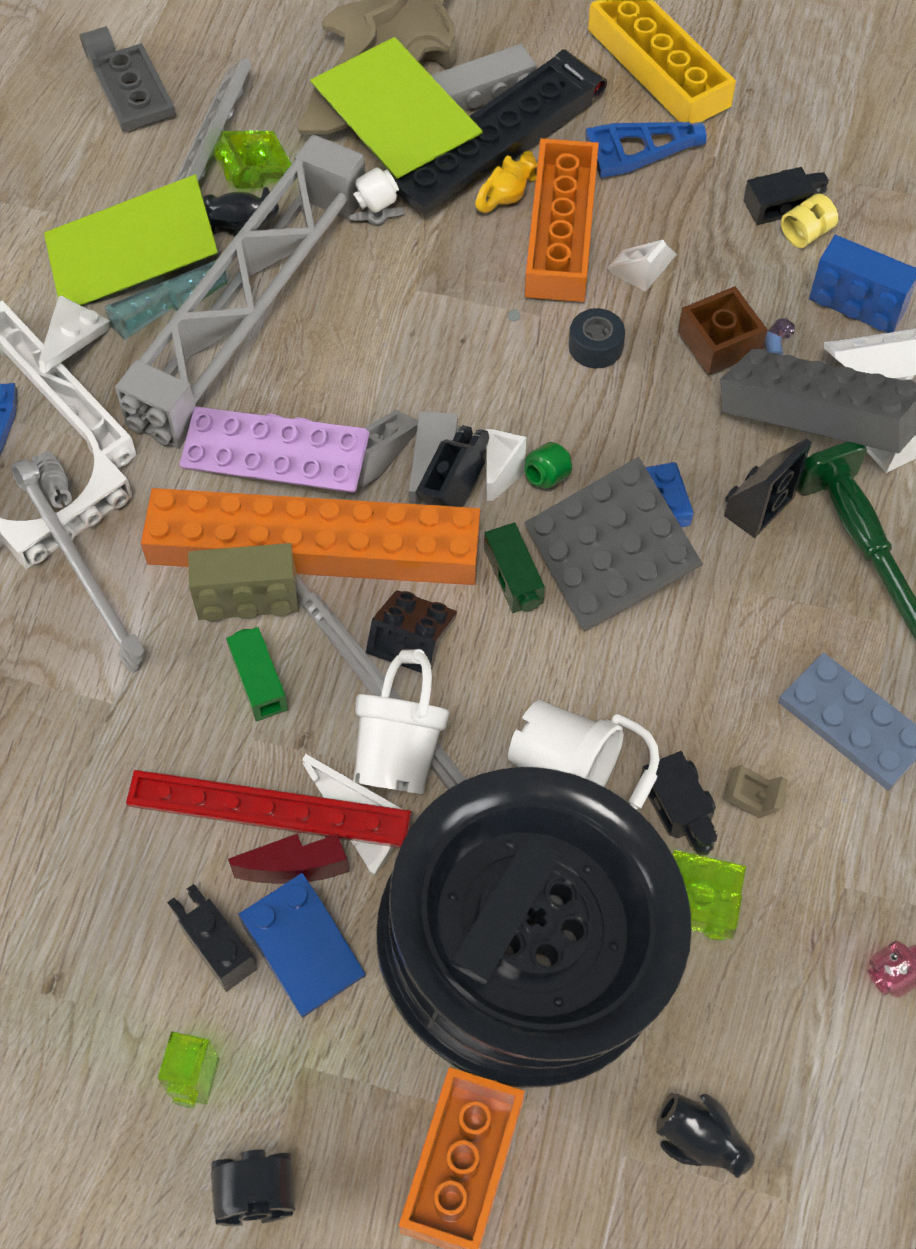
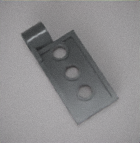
M107 26L80 34L85 55L122 132L176 115L175 107L142 43L116 51ZM119 63H126L123 66H116ZM128 81H134L132 84H125ZM137 99H143V100H144V101L139 102V103L134 102V101L137 100Z

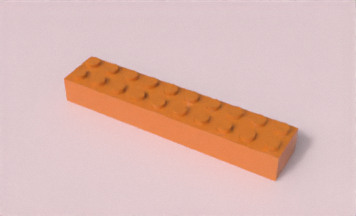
M151 488L141 547L147 565L188 567V551L291 543L297 574L475 585L480 535V508Z

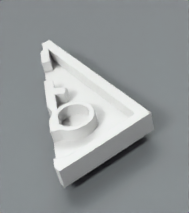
M59 296L39 358V371L46 373L106 333L109 329L110 320L98 315L93 310L86 309L63 296Z
M305 754L303 757L304 767L324 798L402 809L309 755ZM351 841L369 871L377 877L394 847Z

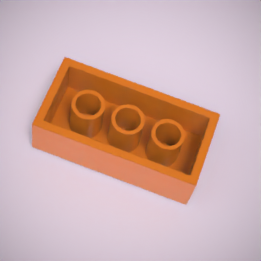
M448 1068L398 1225L400 1234L444 1249H481L523 1106L524 1090L458 1069Z

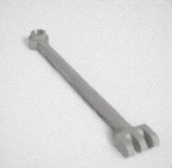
M26 459L13 463L11 469L17 485L24 492L28 493L120 646L118 655L126 669L130 672L138 671L144 648L135 634L129 636L38 486L37 479L40 478V472L37 464L33 460L28 461Z

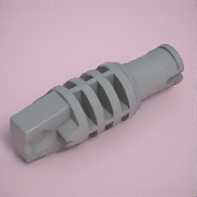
M50 451L33 456L32 460L37 464L40 472L37 484L43 494L49 496L50 502L54 507L61 508L62 501L67 506L71 502L72 496L67 489L69 482L61 463Z

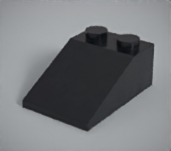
M805 439L768 458L760 467L754 466L746 476L745 482L740 487L734 486L725 498L727 506L724 517L753 538H756L795 498L812 442Z

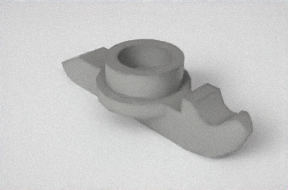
M367 208L365 212L354 213L348 219L357 221L368 220L373 225H380L385 222L387 217L403 215L404 208H384L377 213H373Z

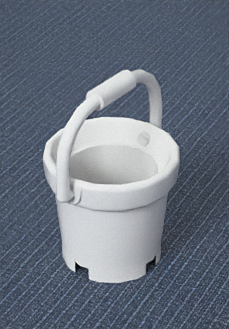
M402 650L395 657L386 673L381 696L357 695L356 715L360 717L353 782L424 794L440 731L446 728L450 712L445 708L428 705L431 693L432 672L428 657L422 650ZM402 663L421 664L423 681L419 703L390 698L394 677Z
M537 700L528 708L522 719L528 722L522 732L517 729L515 730L508 752L509 761L518 767L555 769L575 774L604 787L613 771L622 747L624 737L622 726L641 736L649 747L650 764L648 770L643 772L628 802L636 810L642 808L658 777L656 771L660 761L658 745L649 731L640 724L619 714H615L611 721L607 719L596 722L542 700Z

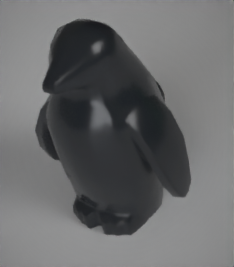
M268 187L263 188L261 198L248 192H232L218 197L212 194L205 195L203 201L213 235L218 233L220 227L231 229L233 236H236L270 193ZM278 203L274 206V208L271 210V212L267 215V217L264 219L262 223L272 219L278 214Z
M671 1092L656 1123V1132L670 1140L661 1141L660 1146L663 1151L682 1164L723 1168L736 1178L746 1174L752 1168L755 1156L734 1127L724 1106L708 1094L700 1095L704 1103L702 1104L678 1093Z

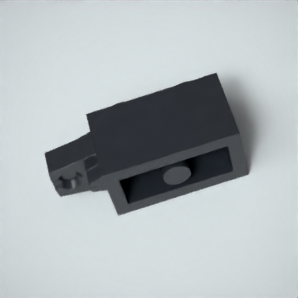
M802 166L765 176H758L747 180L743 201L756 226L781 220L783 215L793 208L800 206L801 203L813 195L826 193L829 179L825 172L806 174Z

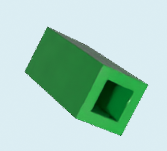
M259 627L241 629L232 636L226 637L231 658L255 721L257 722L288 711L284 690Z

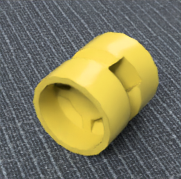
M815 194L801 203L800 206L793 208L783 215L781 228L785 237L792 245L804 248L837 225L838 213L833 202L827 196Z

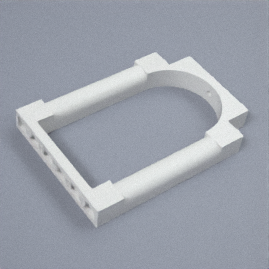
M1 301L0 354L4 358L8 356L86 440L89 450L94 455L92 476L84 491L70 505L55 513L70 539L73 540L75 536L88 527L95 526L103 517L113 510L123 507L128 500L133 498L128 479L118 468L127 465L132 458L137 456L131 436L62 363H59L46 373L39 371V358L44 344ZM0 518V547L5 545L26 570L32 565L42 562L47 555L59 548L43 518L28 521H13Z

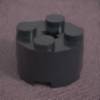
M263 1149L248 1150L241 1153V1160L238 1161L220 1159L211 1162L213 1212L216 1225L242 1226V1221L262 1220L263 1224L282 1220L293 1215V1211H295V1194L290 1153H277L266 1157V1152Z

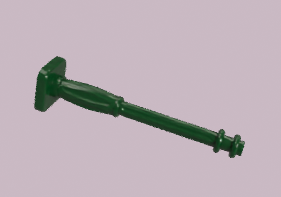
M847 441L807 457L798 485L800 494L811 495L822 490L829 492L844 527L862 551L864 559L872 561L916 641V597L890 552L892 544L887 539L877 513L854 480L867 453L866 446Z

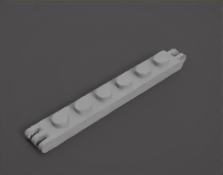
M243 58L239 63H236L226 71L174 182L196 174L199 182L206 174L204 167L215 154L216 149L214 146L225 132L223 126L233 115V105L244 91L241 87L251 68L249 59Z

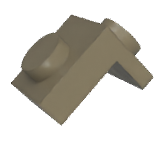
M740 765L733 768L725 800L761 818L778 812L786 801L785 790L788 780L782 776L768 780Z

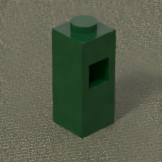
M514 522L484 532V551L512 614L519 611H531L540 604H543L545 586L516 523Z

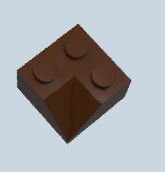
M736 286L682 307L678 333L708 375L737 364L751 349H763L768 331Z

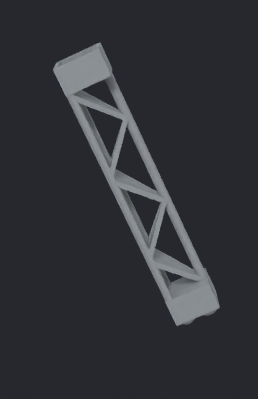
M312 134L294 157L295 161L142 357L139 360H135L115 386L125 424L128 428L136 433L143 432L153 437L162 445L169 444L180 449L186 441L196 402L334 218L339 215L348 219L360 207L353 193L358 191L355 185L356 180L365 174L363 154ZM297 178L299 195L273 229L257 230ZM310 204L325 210L315 225ZM302 210L306 227L288 228ZM292 254L256 303L253 304L249 278ZM237 255L240 271L209 311L193 312ZM243 287L247 308L226 309ZM232 333L191 387L186 360L191 355ZM173 338L176 355L163 371L152 367L153 362ZM178 371H179L180 379L174 377V376L177 374Z

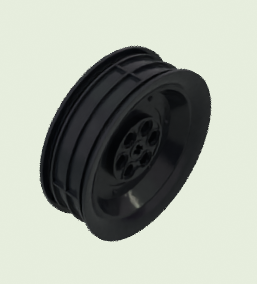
M539 767L498 769L474 776L448 789L435 799L411 826L400 847L394 869L388 878L381 897L376 927L377 954L387 991L396 1009L416 1036L435 1054L464 1072L508 1086L524 1088L551 1087L583 1079L615 1061L667 1006L677 990L686 968L692 934L691 910L682 874L668 846L645 817L627 801L591 780L555 769ZM530 834L562 855L509 944L514 954H503L484 986L451 966L450 963L525 838ZM550 895L559 896L565 905L555 903ZM531 922H534L535 925L531 927L529 924ZM561 930L572 932L576 941L566 939ZM536 955L546 956L551 966L540 964Z

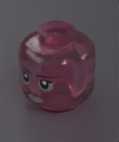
M894 941L870 957L871 968L867 972L884 996L890 994L895 998H900L916 988L915 945L908 948L903 942Z

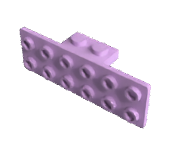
M195 407L179 465L183 469L354 493L357 489L370 432L366 428L312 422L301 417L288 419L275 414H266L265 416Z

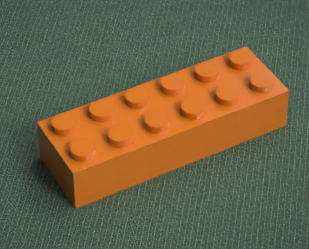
M540 138L525 276L526 298L585 302L598 142Z

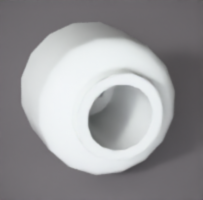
M376 167L356 180L355 185L358 191L353 193L362 209L368 207L371 212L377 213L396 201V192L399 191V188L388 170L383 171Z

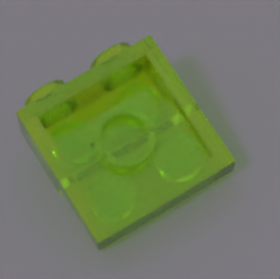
M221 131L219 141L214 147L215 159L223 162L225 178L227 181H232L235 188H262L265 179H281L292 165L274 131Z
M674 850L673 857L682 874L688 893L692 930L702 932L707 938L723 941L726 938L733 939L738 925L746 866Z

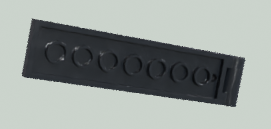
M566 49L559 51L551 60L469 116L483 131L482 134L398 179L390 172L399 188V191L396 193L421 214H427L498 162L504 160L507 155L511 156L512 160H514L538 143L540 138H545L590 106L593 101L592 98H598L605 91L607 79Z

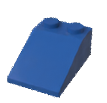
M303 873L238 913L247 935L302 1018L366 976L324 904Z

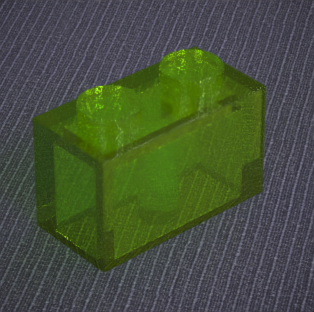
M171 1031L157 1079L169 1097L173 1098L172 1102L174 1104L187 1108H195L196 1103L208 1104L220 1061L210 1039Z

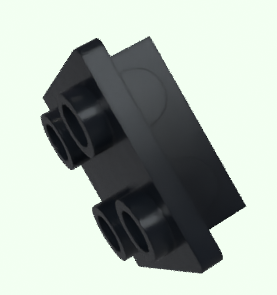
M396 590L372 618L365 653L392 662L402 650L420 649L428 657L432 671L439 640L456 619L457 611L448 608L443 603L430 602L417 597L411 592ZM401 664L403 667L422 673L421 664Z

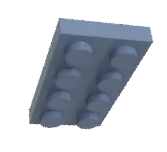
M824 652L779 698V704L888 791L916 762V724Z

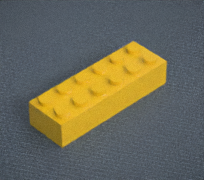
M596 0L590 3L588 30L679 122H690L691 124L702 122L732 106L736 80L654 0Z

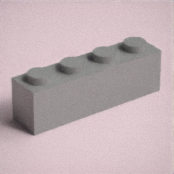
M518 44L431 76L465 112L489 103L535 71L536 63L523 45Z

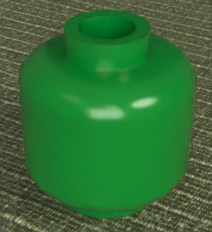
M548 442L529 452L525 458L524 472L526 478L531 484L542 489L556 486L566 480L572 472L570 453L556 442Z

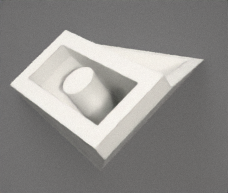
M663 240L622 250L607 269L611 274L646 292L677 254Z
M486 429L490 437L486 446L487 501H494L525 474L527 437L494 429Z

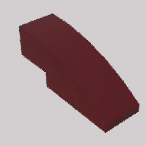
M297 833L228 858L234 878L258 883L285 884L303 873L308 882L349 872L347 858L338 834L302 846Z

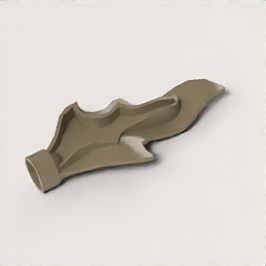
M364 0L336 7L321 22L323 30L333 31L345 38L344 50L332 68L393 37H396L418 62L426 59L436 60L446 69L452 68L456 59L454 22L444 8L448 0ZM314 87L308 107L298 122L297 129L299 134H330L350 127Z

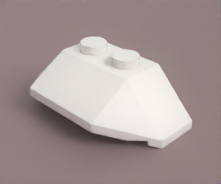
M916 328L824 342V349L845 367L853 368L856 371L870 374L879 373L885 377L898 380H910L916 375Z

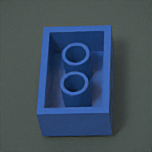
M835 234L819 260L809 300L873 326L878 330L891 333L895 331L908 308L916 285V268Z

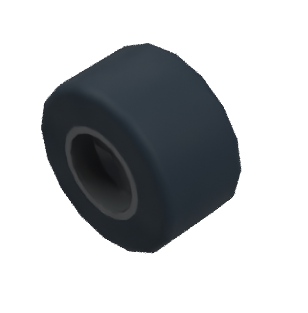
M592 308L580 312L573 319L570 326V354L581 365L593 369L605 368L614 364L621 357L624 348V323L619 316L606 309Z

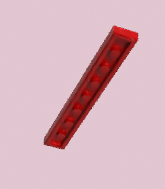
M140 770L133 771L126 805L133 808L324 837L338 834L339 839L396 848L401 847L409 832L413 816L410 810Z

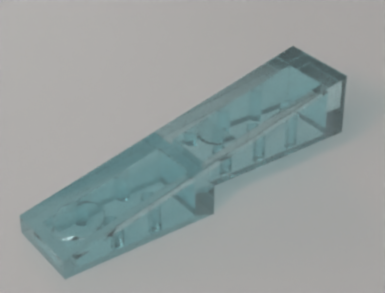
M217 260L105 306L110 326L126 340L172 308L178 311ZM226 271L222 273L202 300L228 283Z

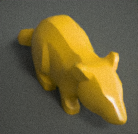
M531 151L524 152L519 161H514L511 156L507 155L503 161L502 168L497 166L492 175L482 185L477 195L475 206L479 212L488 213L498 204H512L523 197L528 180L531 182L536 180L535 170L538 163H536V158Z

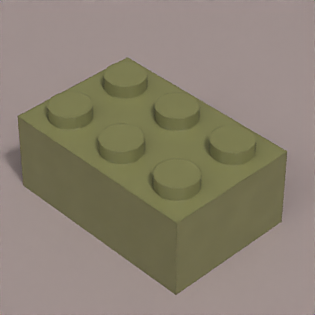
M291 543L188 551L189 589L198 620L214 622L223 618L240 617L250 619L257 615L273 614L285 616L289 613L299 612L296 568Z

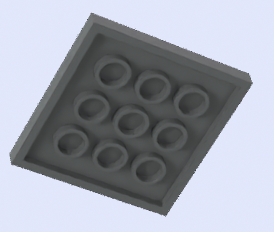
M640 457L635 458L524 522L584 632L703 565Z

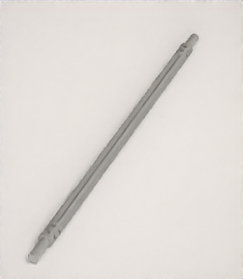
M296 572L297 594L301 599L302 607L369 691L375 696H381L385 680L384 675L316 591L312 592ZM392 687L390 698L403 700ZM437 743L430 767L446 788L450 789L467 779ZM550 895L555 903L565 905L562 898L557 895ZM561 930L566 939L576 941L572 932Z

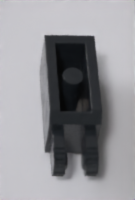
M462 425L458 432H456L453 440L446 439L440 442L416 490V493L427 505L464 507L485 464L482 456L490 438L488 431L478 429L473 436L472 427Z
M679 751L659 759L656 771L658 777L648 798L669 836L677 839L685 836L690 846L693 847V851L696 852L695 854L708 856L714 849V842L717 841L718 836L711 822L716 809L711 794L707 790L703 791L698 782L699 775L694 763L691 760L687 761L683 752ZM649 764L643 766L641 776L645 770H648Z
M192 884L187 888L188 896L193 903L197 904V908L186 914L179 900L172 898L167 904L177 917L183 933L227 992L255 972L257 968L250 952L210 898L206 900L198 888Z

